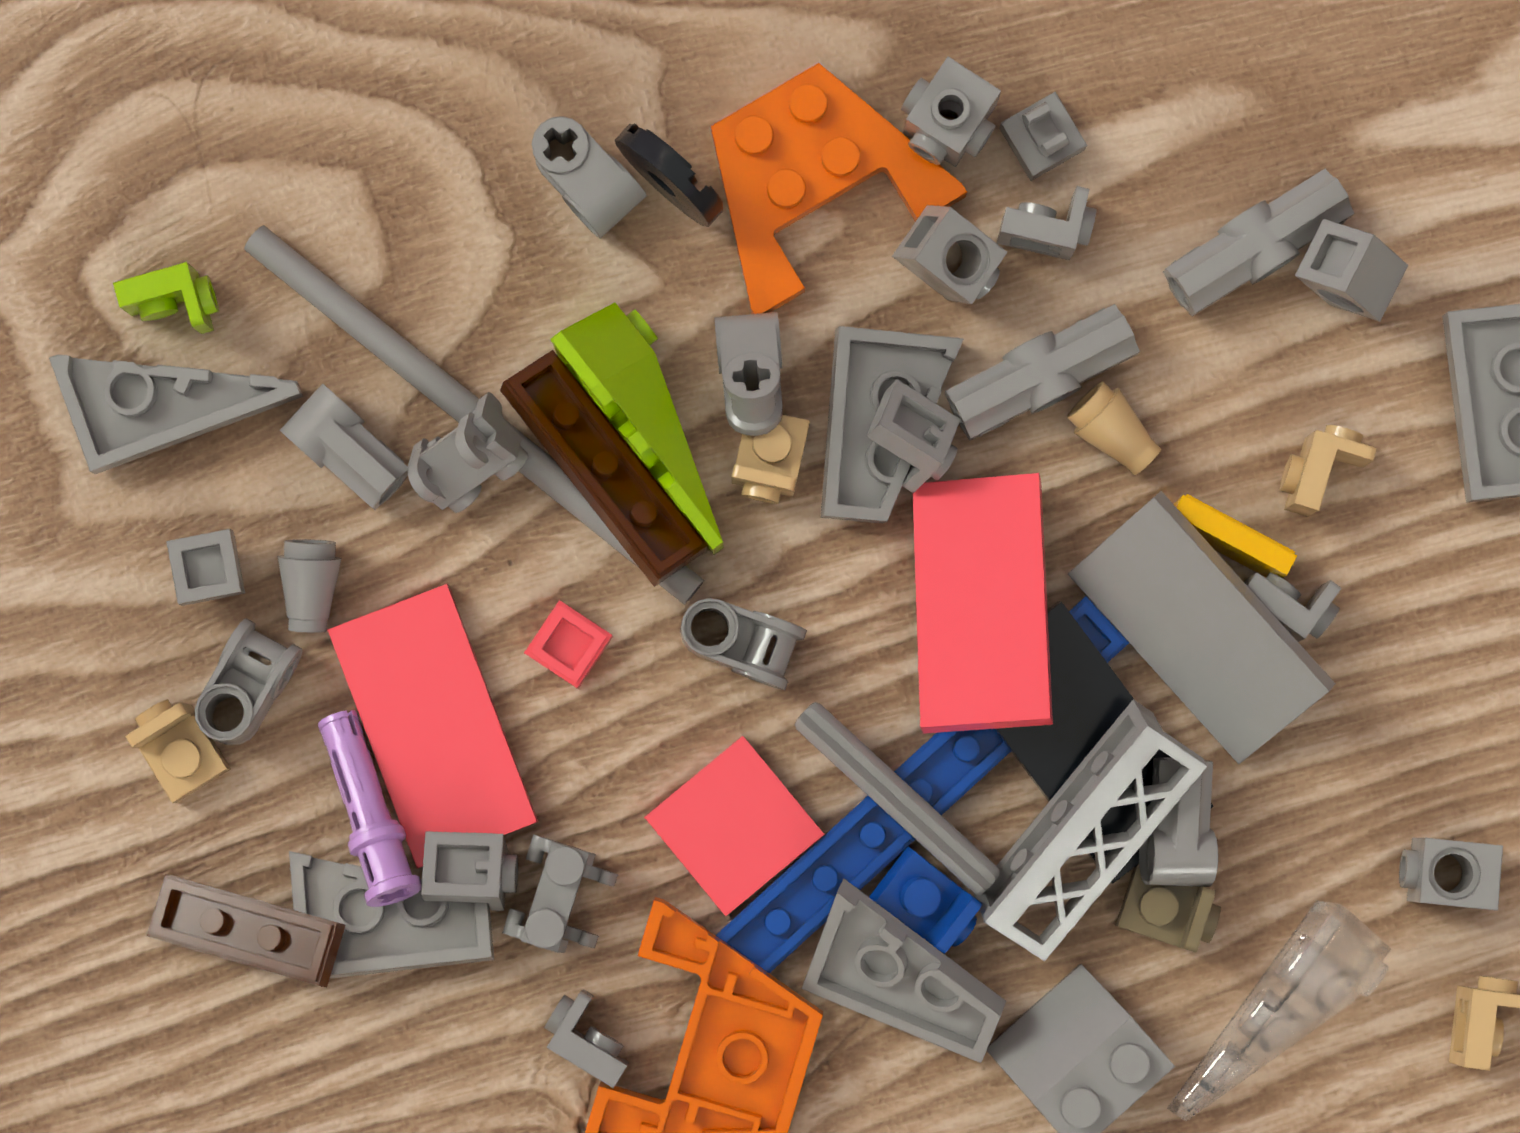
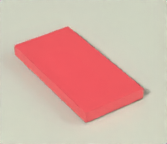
M1039 473L923 483L913 493L920 728L923 734L1053 725L1042 485Z
M448 584L327 629L400 825L404 827L406 841L417 869L423 867L425 831L493 833L505 836L538 823L537 816Z

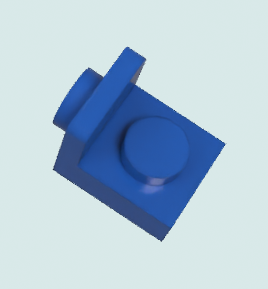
M909 847L904 850L869 896V898L943 954L951 946L960 945L971 934L977 922L976 913L982 906L980 901L959 887Z

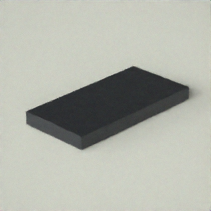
M1057 601L1047 609L1053 725L995 729L1048 802L1134 699L1061 601ZM1160 749L1142 769L1143 786L1152 785L1153 758L1170 757ZM1133 781L1127 789L1133 788ZM1151 801L1145 802L1146 807L1151 803ZM1135 803L1111 807L1101 819L1102 835L1127 831L1137 819ZM1092 831L1089 833V835H1088L1086 838H1091V837H1093ZM1139 849L1111 881V884L1115 883L1139 864ZM1111 850L1104 851L1105 857ZM1089 853L1088 855L1096 864L1095 853Z

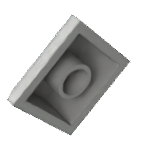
M1079 964L992 1041L987 1048V1052L1058 1133L1103 1132L1175 1067L1131 1015L1082 964Z

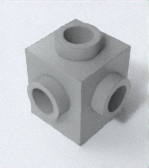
M947 57L930 83L922 77L917 81L901 107V110L908 114L903 134L911 138L908 143L909 147L919 156L936 165H940L945 160L956 167L966 152L976 157L996 127L995 124L987 119L997 106L1001 90L950 57ZM949 115L953 117L954 120H948L943 118L942 116Z

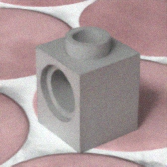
M927 205L892 257L948 301L973 304L975 299L985 296L995 285L1000 274V270L997 267L1007 254V251L952 207ZM956 242L962 251V261L959 268L951 274L946 265V255L949 248Z
M1323 219L1295 276L1329 305L1380 322L1408 264L1374 234Z
M1412 838L1411 850L1404 849L1400 859V887L1408 888L1407 901L1498 911L1503 845L1433 838ZM1445 855L1453 856L1459 862L1462 870L1459 884L1450 891L1440 888L1434 877L1435 866Z

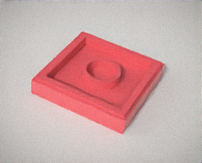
M744 736L740 737L644 817L725 916L730 914L825 835Z

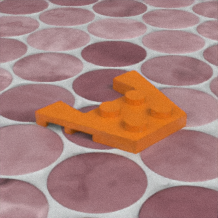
M817 63L711 126L752 314L771 313L805 293L804 285L774 238V235L876 174L883 172L888 176L915 222L927 205L950 207L964 199L967 195V191L960 181L941 165L933 164L915 153L908 145L910 142L909 138L820 63Z
M655 897L637 956L698 974L701 978L700 986L667 1096L664 1099H658L618 1086L612 1088L601 1081L585 1133H788L823 1017V1011L669 902Z

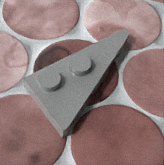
M55 355L49 358L89 470L94 474L303 397L297 381L277 379L274 376L234 375L196 368L166 365L146 366L117 360L107 362L78 359L68 355Z

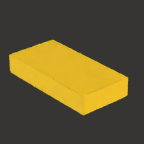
M1189 494L1182 495L1174 503L1176 508L1214 550L1258 572L1264 577H1267L1269 573H1274L1281 578L1288 575L1297 557L1294 554L1295 551Z

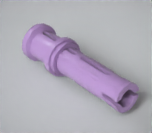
M347 710L340 711L323 718L318 723V728L327 747L331 766L350 819L353 833L349 835L348 848L351 855L359 858L368 886V890L364 893L366 904L369 907H381L405 900L421 890L422 882L419 876L412 875L402 845V841L406 838L404 827L397 820L391 819L389 810L386 807L380 782L363 736L358 712L355 710H351L349 713H347Z

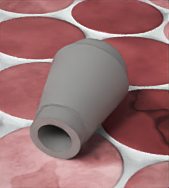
M311 539L284 541V555L277 557L289 631L307 633L327 631V619H329L342 560L340 557H335L336 542Z

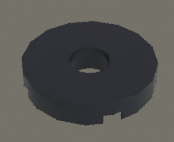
M634 123L629 124L615 139L617 148L637 172L689 218L702 226L709 227L723 212V201L716 191L707 185L699 191L695 187L698 181L694 176L696 173L691 170L692 166L648 129L645 131Z

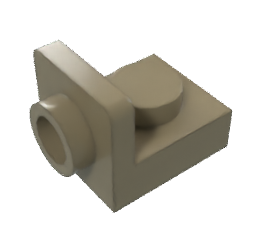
M1137 865L1133 868L1115 926L1192 952H1197L1200 941L1210 943L1219 921L1221 906L1212 904L1216 890L1204 886L1145 885Z

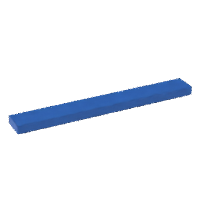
M1086 596L1069 611L1107 663L1129 644ZM995 729L935 733L894 772L940 815H943L1011 751ZM867 796L722 928L716 936L762 969L771 973L827 921L843 879H846L857 889L861 890L906 849L915 838Z

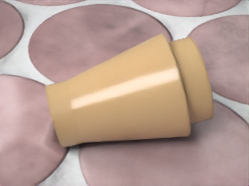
M1103 381L1087 392L1067 415V418L1076 426L1074 434L1124 465L1133 475H1137L1144 470L1161 451V448L1152 440L1121 390L1116 388L1112 391Z

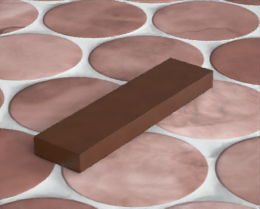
M553 350L502 383L500 392L654 587L704 553L708 546Z

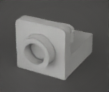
M1080 186L1076 187L1071 198L1066 221L1056 219L1057 212L1054 209L1040 204L1024 202L1019 204L1018 209L1006 207L1001 221L997 244L1070 261L1077 244L1088 246L1097 209L1086 206L1090 189Z
M896 379L884 392L866 437L911 464L902 486L914 493L930 477L939 480L951 466L957 454V447L951 443L961 419Z
M1257 572L1244 581L1298 642L1304 640L1308 634L1318 639L1340 610L1332 601L1341 590V587L1331 580L1322 584L1305 607L1297 602L1301 593L1289 582L1274 573H1269L1264 578Z
M425 831L421 887L423 900L489 903L491 911H504L505 894L516 893L518 886V854H508L504 835Z
M584 989L580 991L575 1001L564 995L544 1027L554 1034L547 1048L614 1088L629 1063L618 1056L624 1046L593 1026H590L586 1035L575 1030L594 996Z

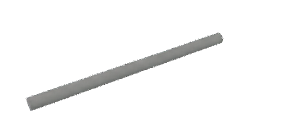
M264 225L251 235L244 247L246 252L458 423L465 415L470 412L473 413L479 400L478 397ZM507 422L522 437L520 446L528 453V459L519 472L637 566L556 461ZM684 566L659 585L685 605L697 592L704 580L690 568Z

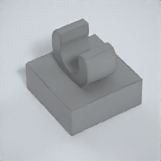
M1056 92L1004 120L999 127L1030 181L1080 154L1087 147L1086 142Z
M226 529L166 541L179 605L185 606L245 594L233 530Z

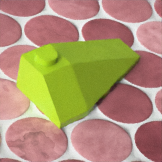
M616 302L558 332L550 339L557 356L706 542L713 555L724 548L723 540L656 354L650 347L652 343L658 340L653 330L635 309L628 315H625Z

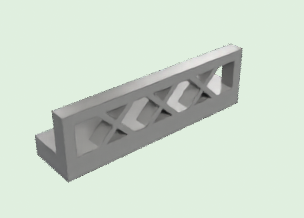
M1133 699L997 864L1000 875L995 883L981 895L974 893L975 898L982 903L980 912L984 923L1043 961H1046L1207 768L1204 759L1165 733L1154 713ZM1159 749L1182 764L1168 782L1143 786L1142 769ZM1133 781V788L1127 789ZM1151 801V803L1146 807L1145 802ZM1135 803L1137 819L1127 831L1102 835L1101 819L1111 807ZM1092 831L1093 837H1091V838H1086V837L1089 835V833ZM1111 850L1105 857L1104 851ZM1095 853L1096 869L1087 880L1062 884L1060 868L1070 857ZM1052 879V886L1046 887ZM1064 899H1070L1064 906ZM1054 901L1056 917L1040 936L1017 922L1030 905Z

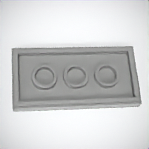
M1162 491L1068 573L1080 589L1238 764L1315 704L1336 684Z

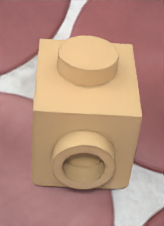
M1326 425L1324 432L1315 430L1305 437L1300 456L1291 454L1286 463L1280 483V491L1289 493L1284 510L1307 517L1318 512L1334 460L1363 468L1373 462L1377 449L1362 444L1363 435L1345 427Z

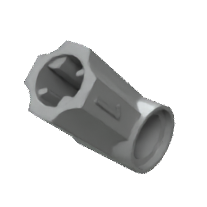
M322 384L280 431L320 468L325 465L371 508L376 510L401 487L408 476L407 466L381 440H377L362 426L365 422L329 388Z
M1172 757L1153 758L1152 785L1168 782L1182 764ZM1204 760L1207 768L1139 848V869L1145 885L1209 887L1214 883L1218 869V844L1214 831L1210 829L1213 761Z

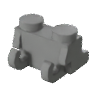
M488 392L478 400L473 413L470 412L461 418L458 427L443 438L436 437L430 442L423 438L413 446L407 466L410 484L421 498L434 503L441 510L449 507L454 513L463 511L478 497L481 492L482 486L480 484L494 474L501 481L507 480L515 475L528 459V453L520 446L522 437L504 420L502 405L492 393Z
M533 834L526 860L541 864L544 852L548 853L525 926L522 925L525 913L510 908L502 933L521 939L522 942L538 948H544L557 953H565L568 940L586 947L595 948L598 935L568 926L567 924L582 877L614 887L618 874L592 866L596 855L594 853Z

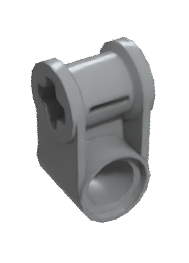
M563 116L553 117L541 123L534 132L532 149L536 165L541 174L562 195L563 200L575 215L599 239L647 196L633 176L613 156L607 154L582 125L575 120ZM556 139L564 145L572 139L574 141L572 144L574 158L567 162L563 157L559 156L550 161L549 159L552 154L549 143Z
M778 312L714 317L719 374H722L725 412L728 423L735 431L744 435L759 436L767 434L777 427L782 419L783 412L780 385L782 354Z
M707 598L698 600L688 608L682 618L680 633L684 645L698 657L731 668L732 672L785 691L788 684L787 679L784 677L796 641L804 640L807 630L762 612H751L719 599ZM704 611H713L720 614L726 621L728 628L725 640L719 645L711 647L697 642L691 631V623L696 615ZM771 637H775L776 641L768 663L764 665L763 659Z
M247 618L241 621L226 643L215 671L197 700L195 720L200 730L209 738L226 745H240L250 740L258 731L275 699L281 694L291 679L301 659L302 648L295 644L287 648L256 631L253 621ZM255 652L271 661V665L263 664L249 656V653ZM227 698L239 699L244 710L242 722L231 731H219L213 720L216 706Z

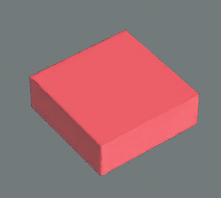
M559 600L524 654L579 689L613 638V635Z

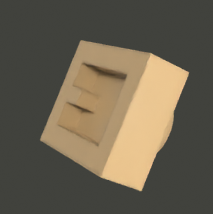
M782 415V419L777 427L767 434L759 436L742 434L736 464L733 467L731 476L732 484L743 486L741 496L772 504L779 503L780 495L794 497L810 420Z
M168 699L161 701L138 715L135 721L139 728L125 736L132 748H139L172 803H178L231 770L213 739L200 730L195 720V710L191 704L180 702L172 706Z
M1479 976L1477 988L1457 985L1449 1063L1466 1068L1490 1071L1492 1056H1499L1504 1038L1503 1021L1501 1018H1496L1497 1006L1520 1008V994H1517L1518 981Z

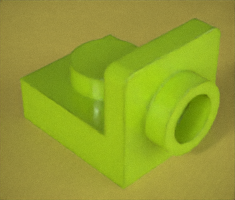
M187 262L113 283L119 307L131 316L139 314L141 321L157 320L178 312L177 303L185 302L192 327L201 334L214 331L210 314L219 312V306L212 282L208 275L199 277L198 271Z

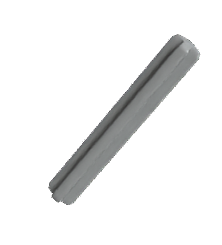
M814 702L810 704L795 722L796 730L973 893L981 895L995 883L1000 875L999 868L820 703Z

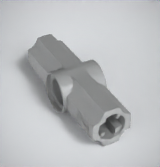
M1325 168L1269 204L1264 200L1254 205L1218 230V236L1202 246L1194 248L1165 268L1163 273L1168 281L1171 292L1179 304L1193 317L1248 281L1252 285L1261 281L1300 254L1298 250L1312 242L1323 219L1342 225L1347 219L1351 218L1354 211L1351 207L1349 196L1339 180L1333 177Z
M1114 304L1106 309L1099 310L1084 320L1076 322L1075 325L1055 335L1050 331L1023 343L1002 357L1003 361L946 390L945 396L953 415L961 419L959 422L960 428L968 440L971 441L978 436L981 437L983 434L1005 425L1009 420L1029 410L1031 414H1034L1062 401L1082 388L1080 384L1138 355L1140 350L1125 316Z

